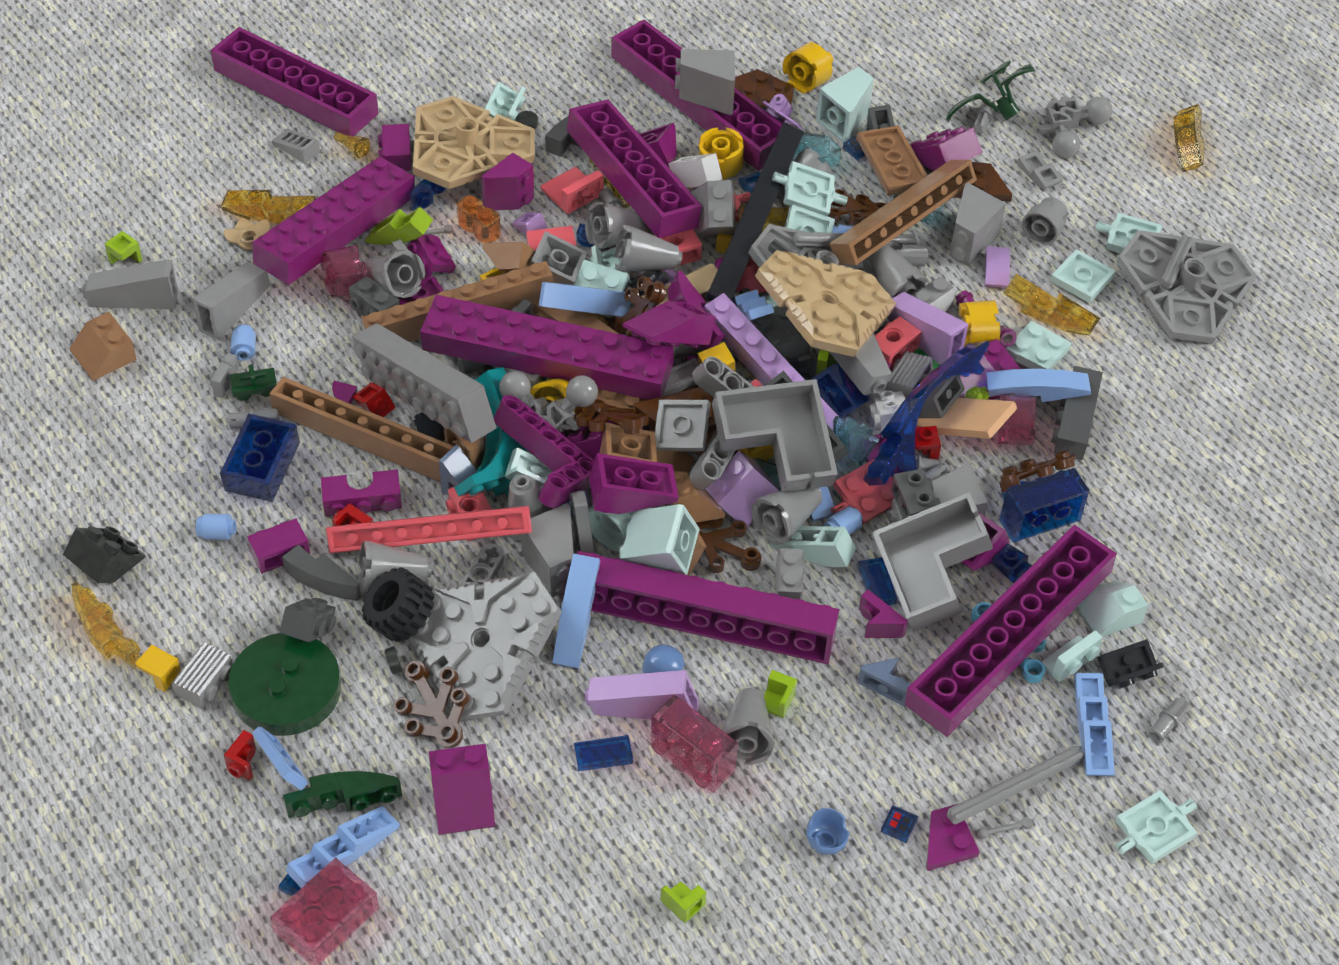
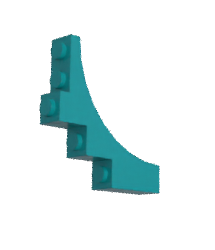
M503 367L488 370L475 379V381L484 385L493 417L503 398L499 391V383L502 377L507 374ZM495 423L496 429L486 434V450L477 472L454 487L458 496L470 494L473 497L484 490L487 492L493 490L495 496L506 494L508 497L511 480L505 478L512 451L516 448L524 451L528 450Z

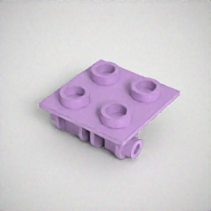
M776 94L769 104L763 101L764 105L768 108L766 112L781 123L786 122L803 130L798 123L789 118L793 108L784 95Z

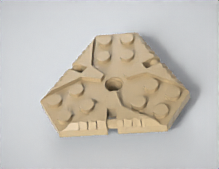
M454 96L417 106L413 174L451 189L480 180L483 174L511 153H515L529 163H533L535 159V129L499 114L494 118L490 117L489 110Z
M776 250L758 269L755 275L780 308H788L785 315L811 347L854 357L896 305L889 293L884 290L872 274L834 263L824 264L822 260H814L811 257L806 258L803 255L798 256V254Z

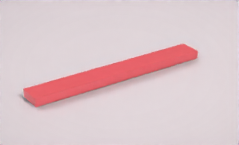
M529 506L330 526L326 528L329 553L360 551L361 544L364 541H372L390 547L526 534L532 532Z

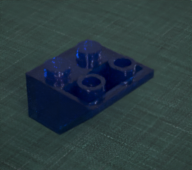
M838 362L811 379H817L820 397L842 420L869 401L868 397L861 393Z

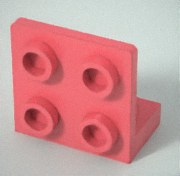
M574 167L542 184L541 191L564 212L570 214L599 198V192L604 189V175L599 170L585 175L577 167Z

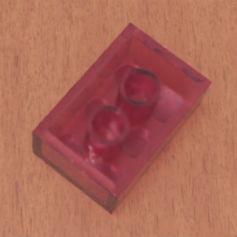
M676 695L669 698L652 715L650 744L653 750L658 755H665L679 771H686L693 777L698 786L704 789L707 788L714 793L735 772L738 742Z
M335 857L270 916L273 931L310 965H320L379 909L377 892Z

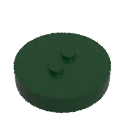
M282 633L268 635L246 647L234 661L229 674V692L233 707L239 718L255 730L259 726L274 736L295 735L319 725L332 713L341 694V678L337 660L332 651L318 639L307 642Z

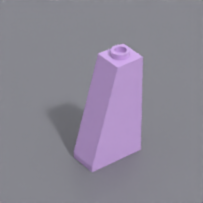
M902 292L896 297H891L896 305L887 317L888 322H893L901 316L921 330L922 334L919 345L921 350L944 369L962 357L968 329L966 322L906 292Z
M686 670L590 678L589 689L585 691L586 704L590 705L594 715L697 723L699 699Z

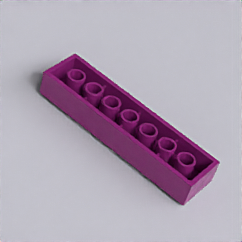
M238 27L210 50L214 71L350 139L379 114L376 93L241 27Z
M609 99L569 109L567 132L656 237L662 238L698 228L702 205Z
M378 157L252 242L253 264L290 285L409 202L414 197L415 176L384 158Z

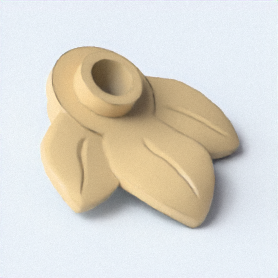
M242 217L237 222L235 229L224 230V236L227 241L239 244L244 250H253L252 242L268 232L270 224L267 219H264L254 225Z

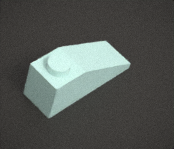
M801 526L787 542L783 544L769 543L770 547L775 549H801L804 551V560L824 567H847L856 550L845 527Z

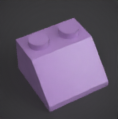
M740 451L731 458L722 475L709 487L705 488L720 507L735 520L744 521L747 527L754 521L751 508L756 503L755 500L761 496L780 491L755 460Z

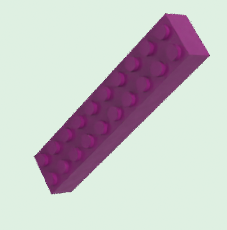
M644 19L611 37V58L707 131L718 127V130L731 128L737 131L743 139L744 160L757 171L763 168L782 126L780 121L736 88H734L733 115L680 99L679 89H675V75H680V72H676V58H681V49L683 48Z
M437 294L420 331L422 350L519 370L533 375L538 374L552 379L560 378L570 381L576 376L583 375L594 380L598 389L647 400L663 396L674 360V346L663 343L661 345H652L644 339Z
M1074 524L907 687L905 706L948 737L1112 572L1117 553Z
M578 551L577 553L600 559L595 583L596 590L591 608L593 612L829 665L840 609L832 608L829 605L806 602L802 599L787 598L775 593L760 592L748 587L729 585L721 581L716 582L702 579L698 576L675 573L672 570L657 569L645 564L630 563L618 558L603 557L591 552Z

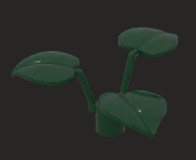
M1010 60L1004 62L980 81L983 84L993 77L1002 97L996 100L998 105H994L981 94L976 93L955 104L947 113L946 120L949 122L957 110L977 99L985 102L996 113L1000 111L1005 120L1012 118L1021 110L1012 97L1009 84L1015 77L1035 72V69L1031 64H1027L1017 69L1000 83L997 74H1004L1006 68L1011 64ZM1003 85L1005 86V89H1006L1007 94L1005 93L1004 89L1002 88Z

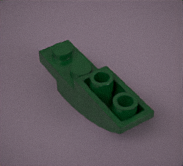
M344 771L308 777L309 788L283 795L288 818L294 816L304 817L310 812L322 808L332 809L343 802L347 812L351 810L361 811L372 804L394 801L397 797L402 796L399 777L376 772Z

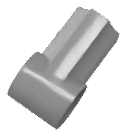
M891 240L887 243L913 266H925L928 263L929 256L926 245H903L896 240Z

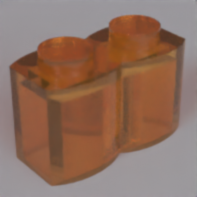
M467 195L456 203L457 221L463 230L473 233L475 238L483 244L493 243L501 237L500 216L495 210L485 207L478 198Z

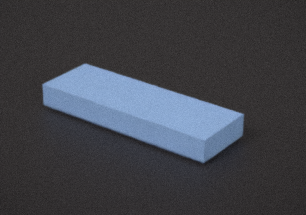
M258 726L252 732L254 738L282 778L302 790L308 784L305 776L278 738Z

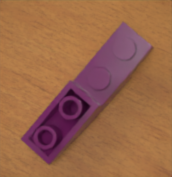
M678 271L668 288V301L687 302L705 311L706 301L682 271ZM715 323L710 345H699L703 350H707L719 345L725 335Z

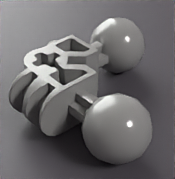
M1072 96L1071 99L1061 97V100L1052 98L1051 102L1047 104L1046 116L1043 125L1039 126V133L1050 134L1051 139H1053L1052 148L1057 156L1066 159L1071 158L1080 149V139L1070 129L1078 128L1079 119L1087 118L1092 124L1098 125L1107 122L1113 113L1112 105L1104 97L1090 99L1086 106L1079 107L1075 96Z
M510 371L502 377L499 383V391L502 397L506 395L517 397L559 432L580 429L581 426L577 425V419L574 417L576 413L573 410L576 407L590 406L598 396V387L595 381L583 375L576 376L570 380L566 387V397L564 399L561 398L551 403L544 397L538 399L533 397L530 393L531 382L522 372Z

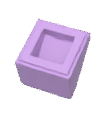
M526 212L512 223L513 227L525 235L526 231L547 228L542 213Z

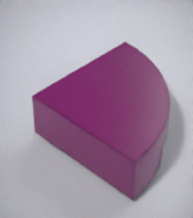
M335 380L333 382L332 391L334 398L352 404L354 400L352 397L358 392L357 386Z

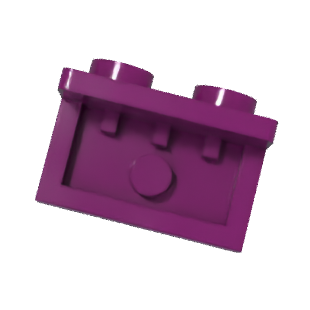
M432 234L422 235L411 240L407 246L409 251L421 258L424 264L425 278L431 277L433 272L453 273L457 267L438 236Z

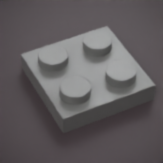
M659 400L655 429L656 451L705 452L711 403L708 400Z

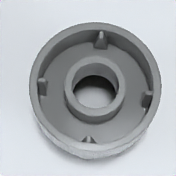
M1053 196L1047 197L1040 204L1031 207L1022 220L1023 231L1034 241L1043 245L1052 244L1063 231L1069 212L1063 202L1053 198Z

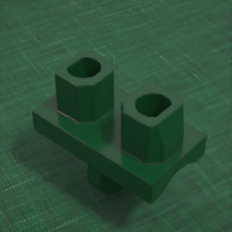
M253 364L248 365V372L229 374L233 398L237 397L239 401L249 400L251 395L260 393L264 397H269L270 392L277 385L274 368L254 371Z

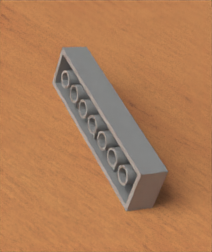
M378 323L352 336L355 344L353 347L354 352L361 361L362 367L360 369L367 380L373 381L378 386L389 391L392 396H397L405 404H410L418 412L426 414L431 420L437 421L445 429H450L458 437H462L470 443L496 429L484 385Z

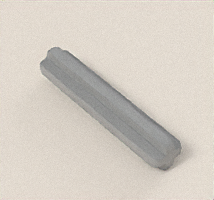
M1187 235L1181 236L1160 281L1162 287L1172 288L1193 243L1192 237Z

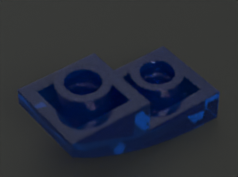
M423 179L410 194L412 210L414 211L419 207L427 208L430 204L434 203L433 195L441 194L447 188Z
M1009 543L992 558L994 565L1013 584L1032 566L1028 563L1029 556Z

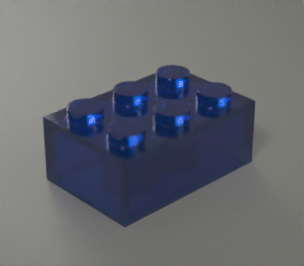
M248 413L220 472L224 490L273 502L300 444L296 424Z
M1075 468L1060 470L1053 475L1043 478L1038 477L1025 484L1013 485L1006 489L999 521L1013 543L1081 521L1090 490Z

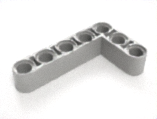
M712 356L707 357L692 373L694 382L712 397L719 391L754 387L721 360ZM717 428L707 443L705 452H702L690 473V481L698 489H705L722 475L736 451H721Z

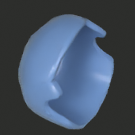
M666 644L654 646L645 655L642 671L643 673L683 670L685 665L683 655L675 647Z
M821 808L814 812L806 828V838L810 846L816 852L823 855H833L842 851L850 834V831L845 826V816L833 808Z

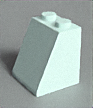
M860 67L819 89L816 121L845 145L846 141L853 137L867 116L871 103L874 78Z
M681 504L633 511L631 521H628L626 526L627 535L625 542L620 547V559L630 563L645 564L649 567L672 570L675 573L687 575L700 528L685 506Z

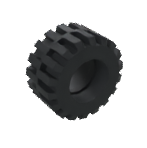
M401 567L398 569L392 568L389 572H384L369 587L368 593L363 600V620L366 621L365 623L391 641L401 642L402 639L404 641L408 640L411 635H416L418 630L424 627L426 620L430 617V611L434 607V593H432V588L409 570Z

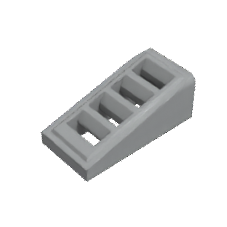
M290 129L285 130L272 140L273 145L304 164L320 153L319 141L317 139Z

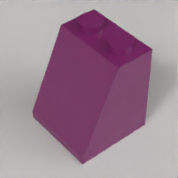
M486 743L428 751L438 834L443 835L495 827Z

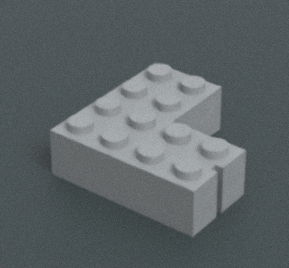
M817 379L715 393L712 408L721 451L772 445L782 492L805 490L807 484H809L810 489L833 485L838 473Z
M970 492L872 532L913 632L962 612L945 568L993 549L988 532Z

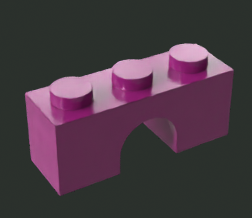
M398 469L372 472L373 481L365 489L350 487L347 482V475L321 477L325 516L334 517L339 510H343L349 503L365 514L372 511H393L402 508Z

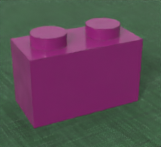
M409 124L382 125V134H378V145L383 150H378L379 157L405 171H412Z
M297 518L284 521L279 525L247 536L250 552L261 574L284 566L282 556L297 545L310 554L308 539Z

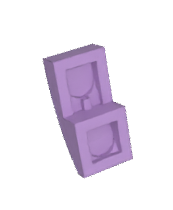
M986 246L985 287L1008 289L1010 249Z

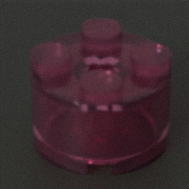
M356 245L328 250L321 254L322 271L326 270L327 278H324V283L331 297L349 295V287L367 275L366 264L364 261L360 262L359 250Z
M999 395V400L1014 401L1017 409L998 430L997 444L1034 445L1036 430L1034 429L1036 421L1035 396Z

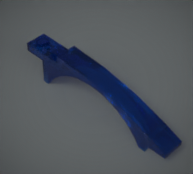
M988 341L970 343L954 353L929 373L901 403L880 433L886 441L881 445L879 454L868 466V472L863 478L869 486L884 485L890 476L893 478L894 474L918 470L914 448L915 431L919 414L926 399L940 383L954 375L968 377L970 374L982 375L985 368L979 361L990 345Z

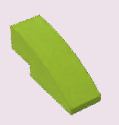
M421 207L408 215L399 209L374 225L365 241L370 244L392 245V242L401 239L405 243L424 235L433 219Z

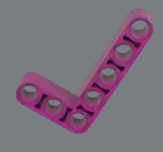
M511 395L504 396L493 417L495 423L553 471L548 475L538 495L540 502L547 507L556 508L570 501L569 494L571 492L588 491L590 488L589 476L594 460L520 399Z

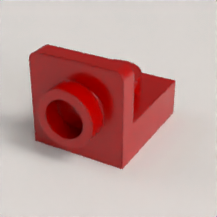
M372 382L352 397L357 405L381 417H385L395 409V405L386 390Z
M937 426L912 428L915 449L921 450L922 454L927 455L929 459L938 460L941 442Z
M350 503L343 510H339L332 519L333 526L373 522V518Z
M243 730L224 754L227 771L236 778L242 776L250 781L253 777L249 763L256 753L253 734Z

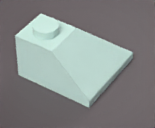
M1113 581L1095 588L1076 609L1092 632L1096 630L1104 637L1142 623L1148 604L1135 585Z

